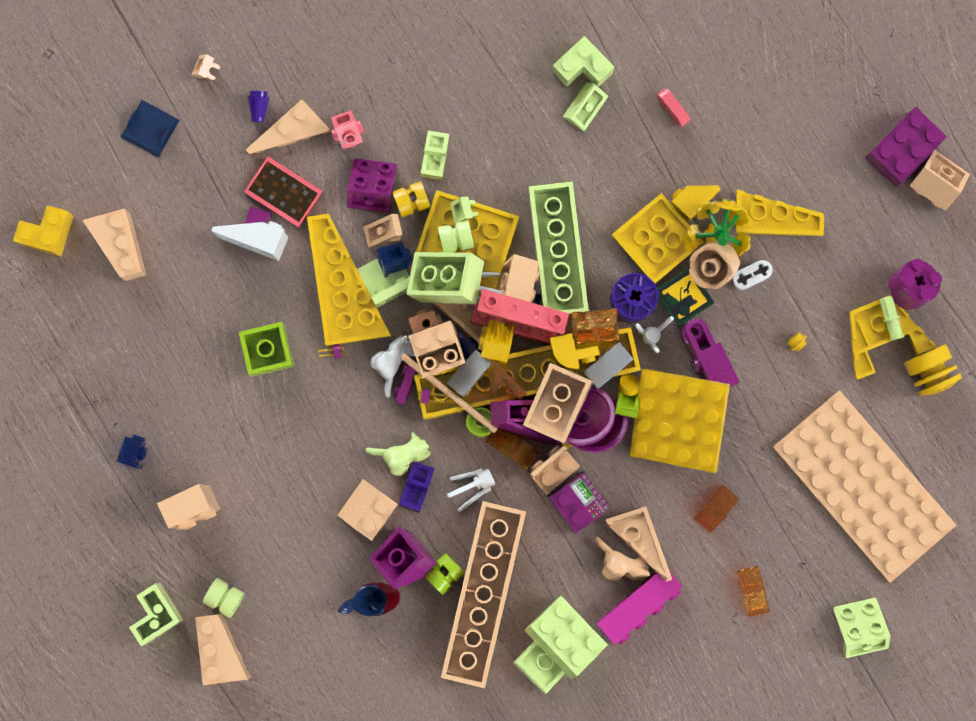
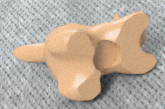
M599 537L595 538L598 547L605 552L602 574L607 580L617 581L622 576H627L633 581H645L646 577L650 576L649 566L641 557L631 559L618 551H613Z

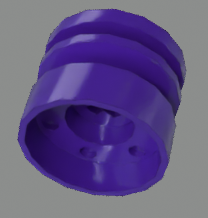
M630 273L621 277L616 282L610 295V307L613 313L620 320L627 323H638L645 320L656 308L658 302V289L655 283L648 276L641 273ZM631 292L633 294L638 293L640 295L638 298V302L635 299H630L632 295Z

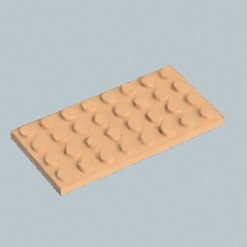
M840 390L772 447L888 583L897 578L956 526L954 521Z

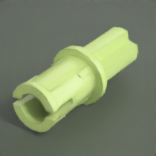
M893 297L881 298L880 304L885 318L883 322H886L890 341L904 338L899 321L901 317L897 314Z

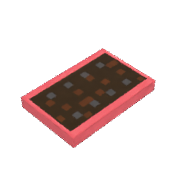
M267 157L244 193L300 228L323 191L275 160Z

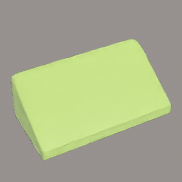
M587 82L563 117L582 131H585L608 98V95L594 83Z

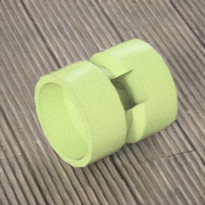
M468 220L457 222L455 228H452L450 225L438 227L443 252L454 253L457 247L462 251L474 248Z
M216 578L207 591L203 603L212 609L219 607L221 614L231 618L240 605L245 593L234 587L228 589V583Z

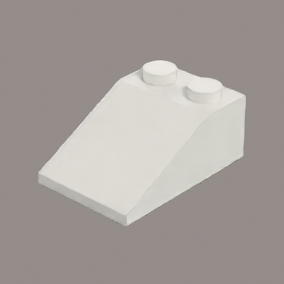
M272 221L269 224L258 222L212 228V232L219 239L277 261L280 260L288 240V236L282 226Z

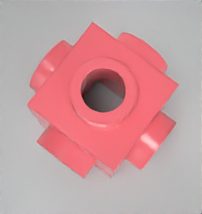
M352 110L331 117L335 128L331 130L335 143L340 142L342 149L352 148L363 142L360 135L364 133L360 120L355 121Z

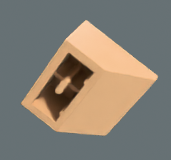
M451 321L408 336L423 378L466 363L457 332Z

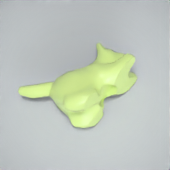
M414 432L411 433V440L405 445L393 446L388 449L366 448L365 450L371 455L382 456L390 468L391 474L396 476H402L407 473L411 462L422 461L431 454L427 450L429 445L426 444V441L416 436Z

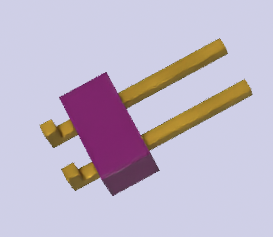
M336 344L331 349L318 350V353L334 352L332 354L319 355V358L334 356L335 359L342 358V354L346 356L345 352H341V349L344 351V347Z
M424 389L423 392L418 391V393L422 394V399L418 398L421 403H444V401L429 400V396H445V394L430 393V390Z

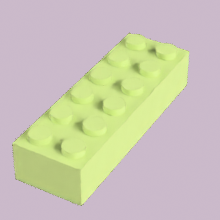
M573 181L530 186L528 193L536 259L539 261L538 269L540 271L539 284L542 306L569 313L568 317L588 315L589 309Z

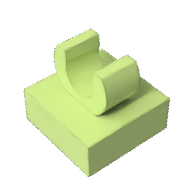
M467 196L460 197L450 203L455 224L478 215V212L471 211V206L476 204L474 200H469Z

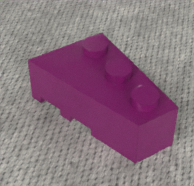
M534 400L490 402L491 425L544 445L562 444L558 440L523 425Z

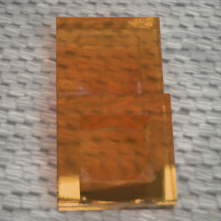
M754 566L737 570L739 587L743 595L748 618L769 613L768 601L759 567Z

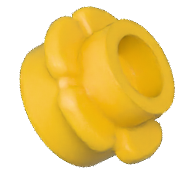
M798 332L787 342V345L791 348L790 351H800L807 344L805 341L807 336H803Z

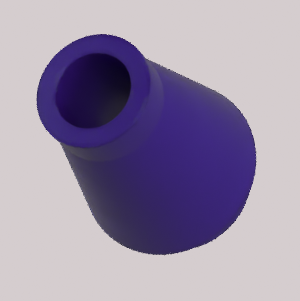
M250 91L248 100L251 122H264L270 98L268 97V92Z

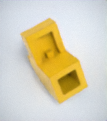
M572 333L549 339L555 361L567 370H579L578 361L582 360L583 364L596 361L595 357L600 355L598 346L576 350Z

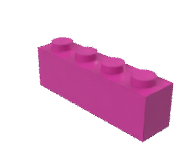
M655 572L596 622L614 645L616 643L623 644L630 637L628 634L634 628L639 630L647 623L646 618L651 613L655 616L664 608L662 604L668 599L672 601L681 594L679 589L683 586L671 572L672 580L667 582Z

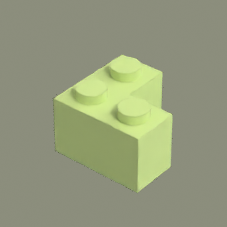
M585 36L565 53L552 68L554 75L566 87L582 73L599 87L614 71V66Z
M155 583L137 595L138 600L148 615L129 628L140 646H144L184 619L162 584Z

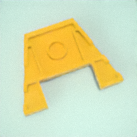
M880 299L849 312L854 376L856 380L876 373L867 351L890 342L886 322H883L885 318ZM895 304L897 314L901 317L899 321L903 335L908 336L915 354L919 355L936 348L935 343L929 340L924 331L912 321L909 314Z

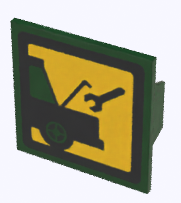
M690 267L657 288L659 299L674 318L678 327L715 304L707 290L698 286L692 280L689 273Z

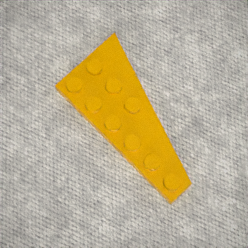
M322 214L307 217L326 346L391 337L330 215Z

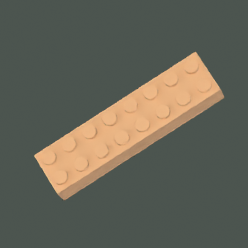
M482 502L441 678L485 688L526 511Z

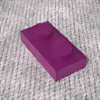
M405 364L401 374L404 377L402 385H397L393 397H396L395 402L403 406L406 404L414 383V375L417 374V371L408 364Z

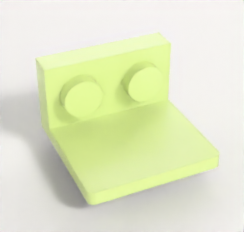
M396 250L358 268V272L377 308L407 293L410 276Z
M876 598L833 608L844 640L843 653L845 658L889 648L890 633Z

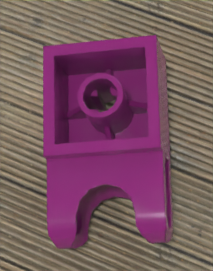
M702 319L690 320L681 330V337L693 361L690 364L694 373H699L701 379L730 384L729 388L740 383L721 342L715 343L706 323ZM691 329H695L698 336H694L691 333Z

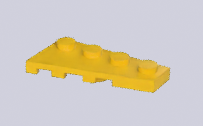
M736 190V205L747 211L746 215L750 218L748 224H743V226H738L735 223V234L745 232L746 234L818 237L824 235V213L799 206L795 207L785 204V202L774 201L760 195H752L742 190Z

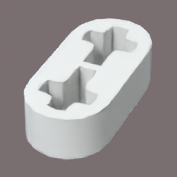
M765 260L757 261L737 271L736 275L732 278V284L738 290H746L768 279L772 274V266ZM758 265H761L762 268H767L766 276H763L762 273L754 275V272L759 269ZM740 274L742 277L750 275L751 278L745 282L746 285H743V283L738 284L737 280Z

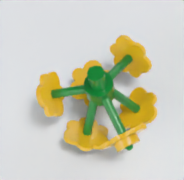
M723 199L722 202L718 203L716 201L703 203L696 211L697 217L700 220L710 218L712 223L709 224L708 229L704 233H701L698 224L690 226L687 236L692 248L695 249L700 246L701 238H706V243L718 241L721 246L726 245L727 240H729L733 244L731 247L738 256H741L743 252L749 250L751 237L746 235L745 232H739L737 238H733L730 236L729 231L735 223L738 226L749 223L750 218L746 215L747 211L735 205L736 202L731 199ZM720 208L725 209L722 224H718L713 216Z

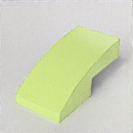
M428 131L421 177L442 180L449 134Z

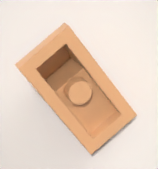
M390 214L364 226L368 247L401 240L402 230L398 214Z

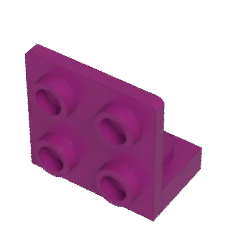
M355 158L347 188V207L390 213L397 164Z

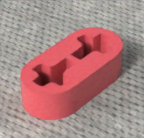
M665 88L656 95L660 104L679 127H683L690 121L687 112L668 89Z

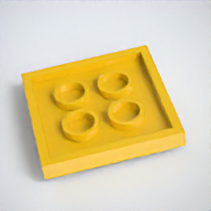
M662 193L611 235L642 273L648 276L655 284L699 248H692L687 236L690 225ZM702 239L700 240V246L704 243Z

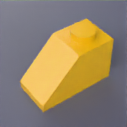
M718 185L686 186L683 190L679 188L671 196L673 199L671 204L689 223L697 215L696 211L705 202H710L719 193L721 188Z

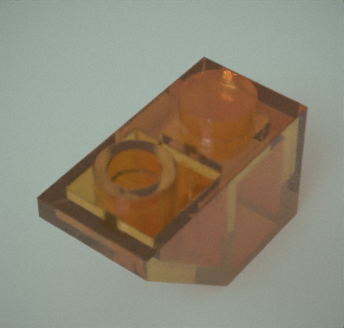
M497 427V431L490 434L486 443L527 470L539 452L510 431Z

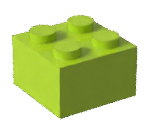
M283 322L239 332L249 376L255 377L295 367L286 327Z

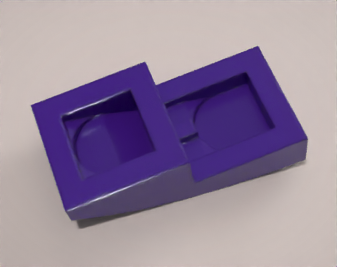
M413 462L399 502L400 507L420 513L435 468Z

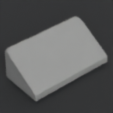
M477 350L465 361L466 363L447 382L461 397H464L492 365V362L488 359L481 358V353Z

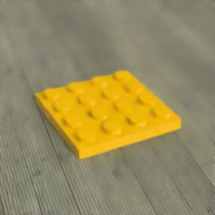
M436 190L416 252H443L438 227L450 225L452 228H455L450 203L460 197ZM476 203L471 206V211L478 212V215L468 220L474 248L462 251L457 247L454 253H472L484 261L482 272H499L500 275L498 277H481L480 286L496 290L519 216Z
M642 369L638 392L640 401L638 414L634 420L630 456L716 473L730 384Z

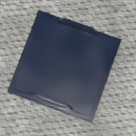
M141 100L139 106L129 119L121 138L159 157L180 120Z

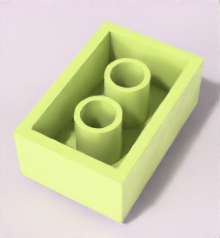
M415 252L407 295L423 303L476 304L484 261L472 253Z
M562 596L555 599L524 630L570 679L577 677L608 645Z

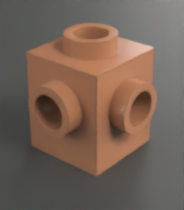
M428 309L416 312V316L408 318L413 334L442 324L440 315H435L433 310L429 311ZM425 323H430L428 328L423 327Z

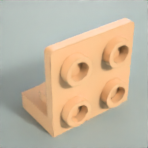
M557 445L547 454L550 458L545 462L540 459L530 468L533 471L530 474L531 478L546 495L580 467L566 450L567 447L565 445L561 448Z

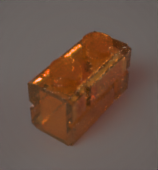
M617 308L572 312V330L575 344L619 340Z

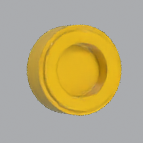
M632 374L623 375L620 378L618 388L625 395H637L640 389V379Z

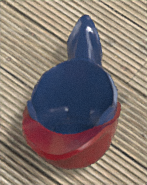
M383 582L368 583L358 589L354 598L346 600L339 607L338 613L350 614L355 610L368 617L380 616L395 609L400 602L401 595L398 589H393L389 584Z

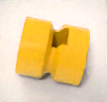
M421 181L409 185L407 190L403 187L392 191L402 218L413 214L415 209L422 211L430 208ZM416 196L417 200L411 202L410 197Z

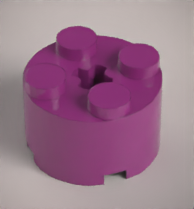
M914 259L891 275L888 281V288H890L892 293L890 296L893 297L896 305L905 310L919 309L938 295L942 276L927 262L921 259Z

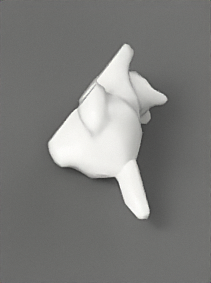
M406 335L398 336L391 342L388 351L378 352L371 359V367L377 370L379 375L386 380L384 391L387 398L391 396L393 377L397 373L402 361L401 356L405 353L410 357H415L411 342L407 340L408 337Z

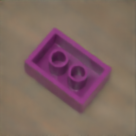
M915 106L865 159L889 182L898 187L947 136Z

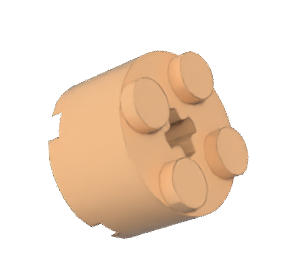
M711 241L692 254L689 261V273L692 280L698 286L718 289L736 275L740 266V260L735 250L729 244L721 246L718 241Z

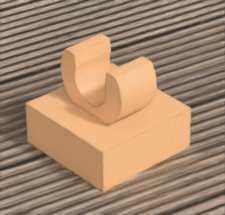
M207 54L199 55L191 75L198 79L214 80L215 76H212L209 70L211 67L217 70L220 66L212 63L213 57Z

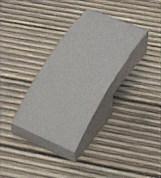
M619 342L584 371L583 374L587 379L593 381V386L598 390L634 358Z

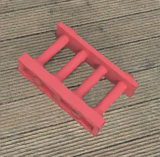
M482 289L480 300L474 304L469 323L488 327L489 320L492 319L497 322L501 321V323L514 324V336L550 345V338L557 337V334L564 335L569 313Z

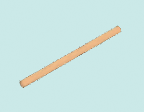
M404 353L401 359L421 374L418 363ZM434 376L426 377L429 382L493 433L497 431L498 428L491 425L489 420Z

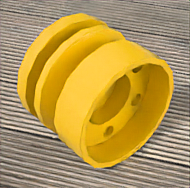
M943 344L904 362L909 376L918 374L921 376V379L917 380L914 386L917 387L922 384L926 386L917 392L919 397L942 392L963 378L961 373L952 376L949 374V372L958 367L957 365L947 367L945 365V362L953 357L947 344Z

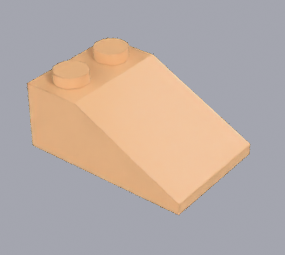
M550 363L523 425L565 443L593 381Z

